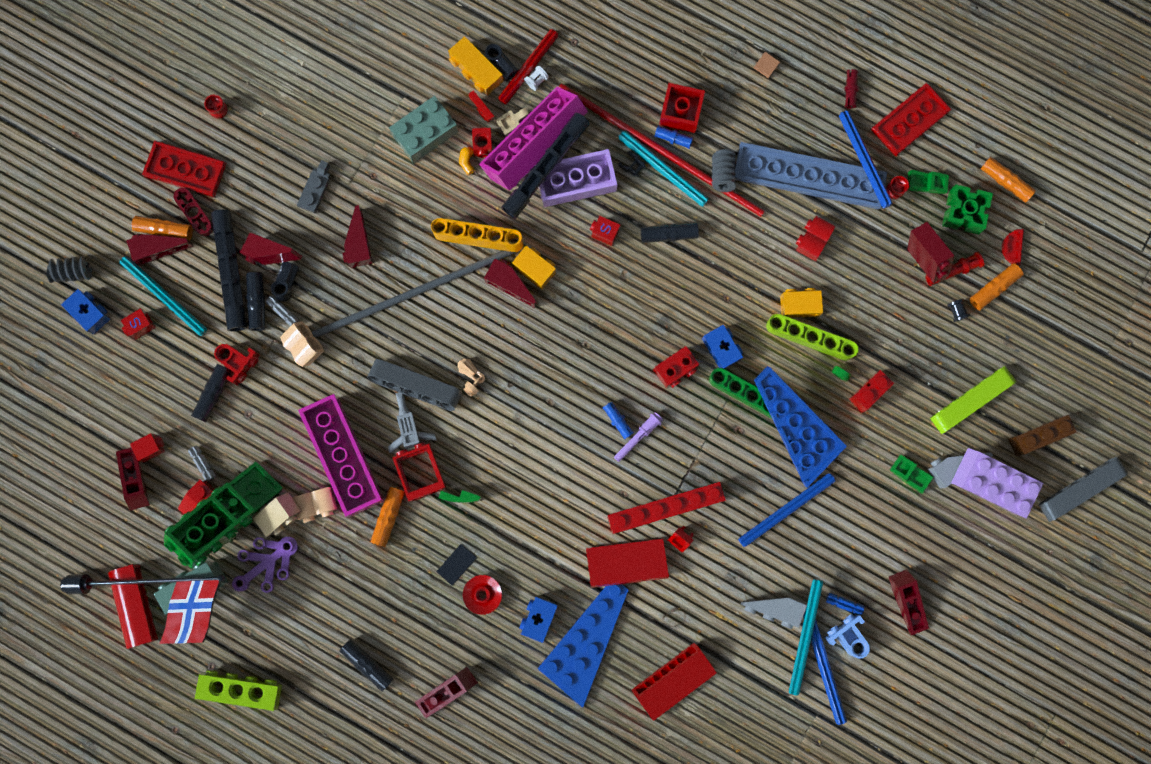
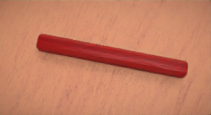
M554 29L548 31L500 94L498 99L502 104L506 105L525 81L524 78L529 76L558 38V33Z

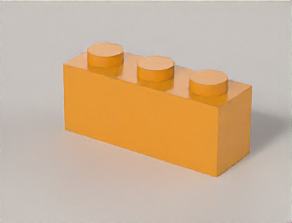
M465 36L448 50L451 64L454 67L458 66L462 70L463 76L467 80L471 79L475 83V88L480 93L484 92L488 96L503 83V75Z

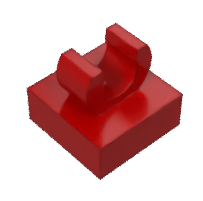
M685 526L678 528L667 540L682 553L694 541L692 539L694 533L686 534L684 532Z

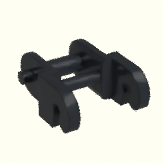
M629 150L627 153L634 159V162L628 167L619 162L618 166L626 173L628 171L632 173L633 177H639L638 172L642 168H646L645 162H641L635 153L632 154ZM637 163L639 166L634 171L632 167Z

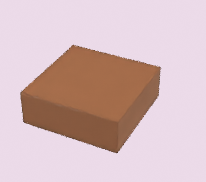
M765 52L755 64L754 69L769 79L780 62Z

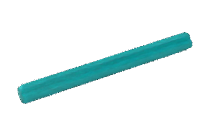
M624 130L620 133L619 140L696 203L703 207L709 199L706 195L627 131Z
M124 256L120 260V264L193 331L199 336L206 333L207 328L128 256Z
M819 579L812 580L790 682L789 693L795 696L800 694L822 592L823 581Z

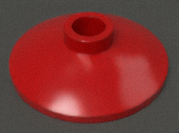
M478 575L471 578L463 589L465 606L471 612L478 615H486L493 612L499 606L502 599V590L499 583L487 575ZM481 591L486 592V597L483 599L479 596Z

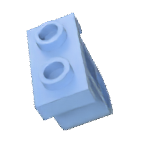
M851 614L843 620L844 624L839 627L834 626L827 632L829 634L825 637L830 645L836 644L834 639L837 638L850 656L864 658L869 654V644L855 626L856 623H864L860 615L853 616ZM859 642L862 649L859 653H855L854 645Z

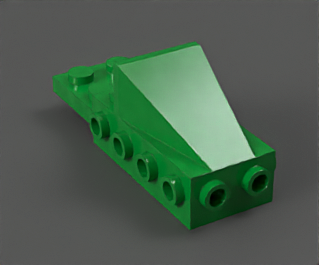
M255 461L230 483L227 482L222 487H217L211 493V496L201 500L196 505V508L191 512L185 513L179 522L175 525H170L164 532V546L170 552L174 551L179 556L178 560L184 566L188 565L191 569L196 565L199 567L208 559L207 556L210 553H216L223 545L232 542L236 538L238 530L242 526L244 528L253 521V515L283 490V487Z

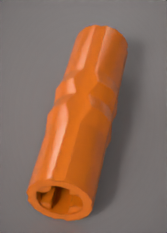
M991 156L980 168L996 180L998 184L1012 192L1025 203L1036 192L1033 187Z
M134 216L132 220V230L135 232L185 238L189 241L192 238V225L142 216Z
M1011 264L969 298L971 305L980 311L1024 275L1022 269L1017 264Z
M389 487L377 519L371 543L386 547L405 491Z

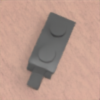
M321 160L318 168L313 169L297 203V207L314 214L316 213L330 182V174H328L330 165L328 162Z

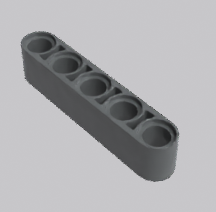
M380 359L374 361L367 376L375 384L449 411L456 409L462 395L461 390L454 386Z
M1114 457L1043 500L1038 506L1047 520L1051 522L1128 475V471L1120 459Z

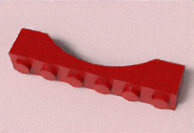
M717 482L607 515V519L613 535L726 500L721 484Z

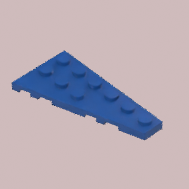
M767 366L755 378L754 382L804 486L808 488L847 446Z
M622 584L605 586L538 667L539 671L582 708L628 592V589Z

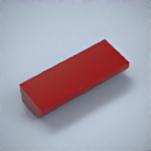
M131 564L108 572L110 581L143 579L139 564ZM111 585L126 649L157 641L158 637L145 585Z
M693 643L631 691L654 721L717 674V672L700 648Z

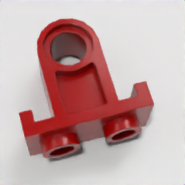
M221 344L216 347L214 356L217 361L235 373L232 377L228 376L226 379L235 385L241 384L246 379L248 370L258 363L260 355L251 348H248L247 351L250 353L246 357L230 345ZM229 350L230 356L227 359H223V353Z

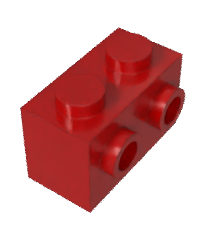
M687 346L655 366L653 370L665 388L669 386L674 388L682 382L680 379L685 375L689 378L695 374L699 363Z

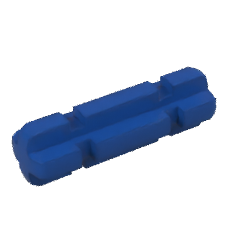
M829 593L826 598V603L835 604L836 607L849 612L853 611L854 614L861 616L864 612L865 607L863 605L855 604V602L843 597H837L835 594Z

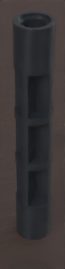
M577 112L574 113L561 130L562 133L551 147L545 150L546 153L536 166L530 169L529 175L522 184L512 192L501 206L502 210L510 217L517 219L530 202V198L542 183H545L546 177L557 163L562 161V157L574 142H577L588 128L590 123L583 115Z
M225 209L215 210L211 213L227 331H242L247 329L231 212Z

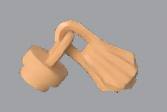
M462 359L458 362L459 372L475 381L473 384L467 381L463 391L472 397L479 392L476 386L478 383H483L485 377L476 369L470 359ZM477 373L480 377L476 378L474 375Z

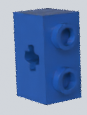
M77 289L61 305L87 332L94 335L110 320L106 315L108 311L101 304L97 305L93 301L95 298L91 293Z
M724 325L709 332L702 338L717 366L722 369L732 366L743 358L741 347L739 344L734 343L731 330L725 328ZM721 345H723V346H724V345H727L728 348H727L726 350H725V349H722V350H721V349H720V346H721Z
M537 596L535 600L530 599L526 609L530 611L527 619L523 617L519 627L522 630L521 635L543 643L558 605ZM537 613L541 614L543 622L535 624L532 616H536Z

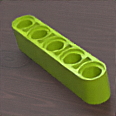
M774 314L766 323V328L771 334L841 360H850L858 353V345L855 342L781 314ZM772 320L779 321L780 328L773 327ZM790 327L797 328L798 335H793L790 332ZM809 333L815 335V342H812L808 339ZM826 340H831L834 348L827 347ZM844 347H849L852 354L847 355L844 352Z
M1004 366L937 412L930 420L938 431L943 434L1017 381L1007 367Z

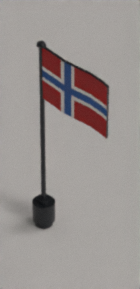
M72 574L62 578L60 587L67 594H87L94 585L176 582L169 603L165 630L159 644L204 643L210 628L214 600L220 582H223L225 577L220 574L214 577L93 582L88 574Z

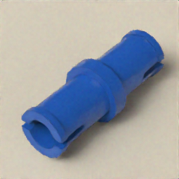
M659 125L654 135L669 141L672 145L675 143L690 149L693 142V137L678 133V130L674 129L672 131Z
M613 401L603 407L612 421L611 424L615 425L623 439L634 433L624 420L625 416L620 414Z

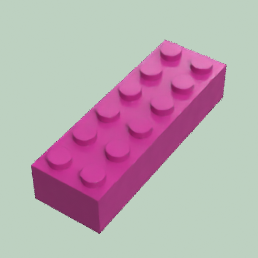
M556 87L479 165L492 181L510 191L540 161L546 153L545 150L548 147L550 148L562 133L561 130L574 113L577 112L584 116L588 112L577 95Z
M332 394L299 409V414L345 517H352L384 502V498L338 396Z

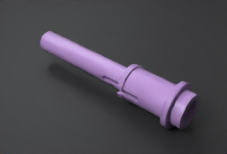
M656 412L650 414L646 422L639 427V431L614 456V459L620 462L644 436H648L658 424L661 425L663 419Z

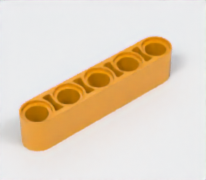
M437 218L431 223V230L439 241L509 252H518L524 246L521 233L515 229ZM440 227H444V228H445L443 231L437 232V229H438V228H440ZM463 230L460 235L455 234L456 231ZM476 233H482L478 238L473 237ZM494 236H500L498 240H491ZM514 238L519 239L517 243H510Z

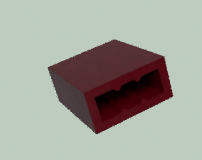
M928 222L911 230L907 249L933 283L938 280H945L950 275L954 254Z

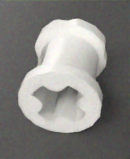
M537 66L536 70L529 77L526 76L524 78L527 85L534 91L538 89V86L544 80L549 79L548 74L540 66Z

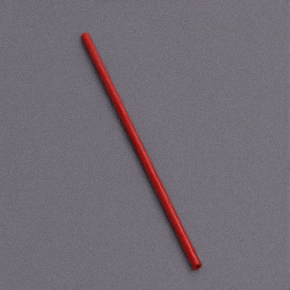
M563 83L559 85L560 88L577 95L583 105L623 131H627L637 140L712 186V177ZM734 191L722 192L760 217L765 212Z

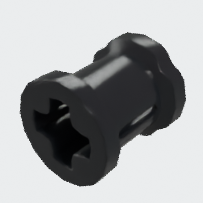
M964 298L947 304L953 313L954 322L970 317V313H967L963 304Z

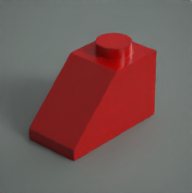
M200 479L185 494L178 509L183 514L188 511L191 512L201 500L211 496L215 488L208 481Z

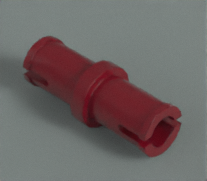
M850 69L846 71L844 107L847 109H852V106L853 108L857 107V92H859V86H857L859 71L857 69H851V72Z

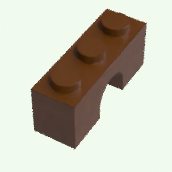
M1065 415L1008 440L1017 457L1072 435L1077 431L1069 415Z

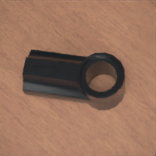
M490 44L485 50L486 58L503 75L505 81L511 80L518 72V69L505 56L499 45ZM492 53L498 54L495 58L490 57Z
M282 262L277 279L271 286V291L277 300L285 302L291 298V290L299 270L297 265L290 262ZM280 288H286L283 294H277Z

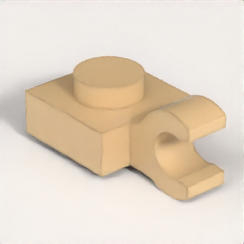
M526 108L521 109L516 114H513L512 110L495 120L505 137H507L529 113Z

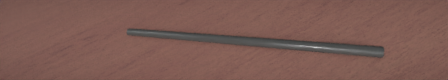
M498 252L312 331L313 337L317 338L492 264L494 259H504L518 252Z

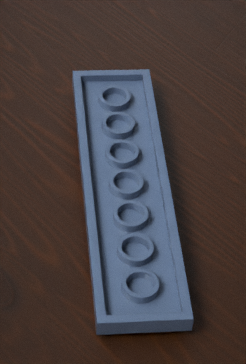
M740 142L735 165V178L738 181L874 209L881 208V204L863 167ZM877 170L885 185L887 172Z

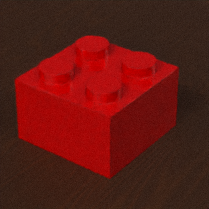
M668 82L659 125L695 133L705 90Z

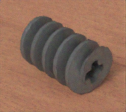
M730 149L718 150L712 156V187L719 192H731L736 188V156L734 151Z
M84 256L80 257V262H78L77 257H73L72 263L68 257L65 258L64 263L61 258L57 259V263H55L54 259H50L47 266V278L50 283L54 281L57 283L61 281L68 282L69 280L76 281L77 279L79 281L84 279L90 280L92 278V268Z

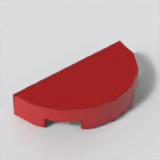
M474 90L470 92L468 96L476 105V110L487 122L494 120V115Z
M1016 229L1003 239L1001 246L1002 254L1010 264L1021 265L1024 229Z

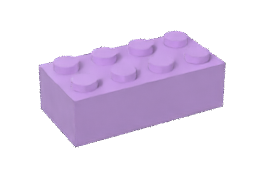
M609 149L562 159L560 163H557L546 177L545 183L539 186L543 207L616 192L617 181Z
M970 448L967 449L951 482L1026 519L1044 484Z

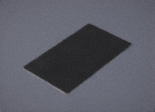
M460 544L436 572L453 586L476 557Z

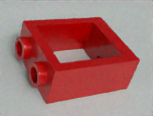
M425 442L415 445L414 450L407 451L405 449L396 453L397 456L393 457L408 502H413L447 489L430 444L426 445ZM428 452L438 482L412 492L401 462Z

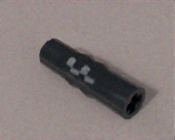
M697 222L663 224L660 226L641 227L640 229L642 243L697 239L699 237Z
M249 272L246 274L249 330L263 331L266 329L263 273Z
M216 364L191 414L192 417L207 422L215 404L218 402L219 396L222 394L227 382L226 378L232 372L230 369Z
M352 639L348 640L339 650L381 692L394 680Z

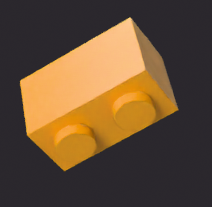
M525 246L512 262V267L542 290L556 274L555 264L549 259L544 260L540 257V252L534 247L530 249L528 246Z
M807 288L804 291L787 289L780 296L781 315L789 318L819 317L823 313L821 290L816 291L815 288Z

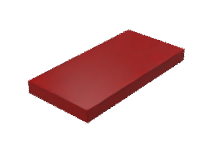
M925 83L872 127L871 131L896 157L952 109L928 83Z
M154 140L142 175L215 198L227 163Z
M663 539L586 548L591 588L669 578Z

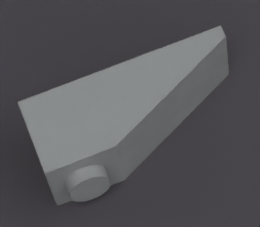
M983 453L989 457L993 456L992 453ZM964 456L944 459L939 457L930 463L932 466L927 470L940 489L952 484L951 482Z

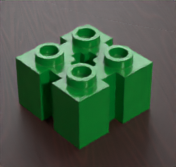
M955 185L948 193L946 205L951 207L944 213L942 226L956 230L963 226L965 227V232L979 235L986 229L989 214L984 212L990 208L993 193L982 190L971 193V188Z

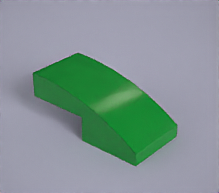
M916 170L908 171V190L946 194L948 192L949 175L933 171L930 173Z
M901 454L890 469L894 475L921 494L924 493L933 479L931 475L918 468L917 464Z
M462 490L460 497L441 491L439 499L454 503H475L481 501L482 498Z

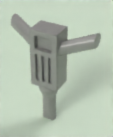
M396 393L399 406L397 420L401 436L388 446L389 453H392L402 444H404L405 449L413 448L415 445L420 444L419 439L437 441L435 434L417 431L414 416L406 406L404 394Z

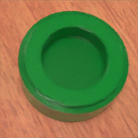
M835 366L831 371L832 374L845 382L849 381L852 376L838 366Z

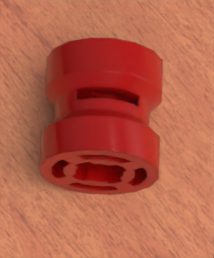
M213 94L205 99L204 106L212 117L216 119L225 117L228 107L220 96Z
M903 176L894 177L886 187L890 198H901L908 190L909 182Z

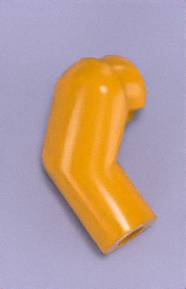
M471 147L462 148L459 156V164L467 175H471L475 171L469 162L470 157L474 154Z

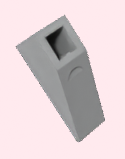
M786 597L741 602V605L745 606V611L756 614V611L763 613L762 618L772 622L775 619L782 621L781 625L792 629L793 626L799 628L807 607L803 603Z

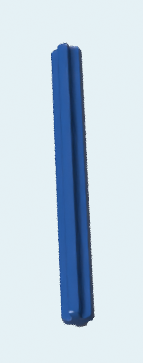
M849 111L841 112L839 118L882 208L890 207L892 200Z
M831 473L825 475L738 539L740 544L746 547L836 481Z
M815 619L811 644L835 722L838 725H842L847 722Z

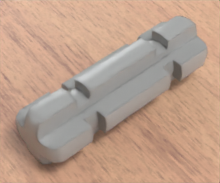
M270 296L266 300V303L282 319L286 320L290 326L299 321L274 296Z
M198 446L190 448L188 453L194 458L193 461L200 473H203L202 476L205 481L214 479L216 475L213 470H210L211 467L204 455L201 454L200 448Z

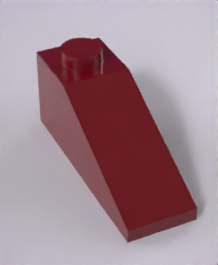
M356 205L344 244L345 252H342L344 263H348L350 268L373 264L363 213L359 205Z
M249 233L240 251L241 254L246 256L245 260L254 265L256 263L269 265L300 260L303 257L290 247L253 233Z
M136 234L131 239L126 240L132 260L139 266L193 247L192 243L185 238Z
M494 259L484 277L485 283L535 308L536 300L513 268L510 267V263L503 259Z
M132 448L116 451L123 496L129 510L149 506L150 503L141 465Z
M907 569L889 576L894 597L909 634L912 636L929 629L917 580Z
M466 666L415 701L426 719L467 692L478 682Z

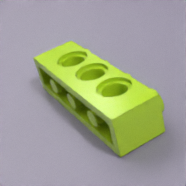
M206 670V673L199 674L194 699L274 711L279 706L282 684H277V680L265 679V682L257 681V677L245 676V679L238 678V674L226 673L223 676L218 675V671ZM218 681L223 684L222 692L216 689ZM237 684L243 687V693L241 695L237 694L235 691V687ZM257 687L261 688L263 691V695L261 698H258L255 695V689Z

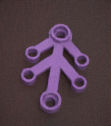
M260 537L256 538L253 542L256 549H264L265 547L277 549L271 555L251 553L248 550L239 551L237 557L240 561L252 560L260 561L261 563L244 576L235 577L232 582L233 588L236 591L247 590L250 586V581L266 569L265 581L261 584V590L265 593L272 592L274 589L275 564L280 557H282L281 569L277 571V578L279 580H287L290 576V556L295 554L298 549L297 541L292 537H284L279 542L265 540ZM258 540L263 541V545L261 547L257 546ZM286 543L290 544L289 550H285L284 545ZM243 552L247 553L246 559L241 558ZM283 570L286 572L285 578H282L280 576V573ZM238 580L243 581L242 587L237 586ZM266 583H269L271 586L268 591L264 588Z

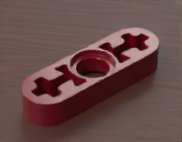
M178 188L173 195L175 202L197 233L201 236L210 235L213 232V224L188 189ZM181 194L186 195L185 197L189 202L188 204H186L181 199ZM191 208H198V214L196 216H189V210ZM201 219V221L206 225L207 229L205 231L201 229L202 226L200 225L198 220Z

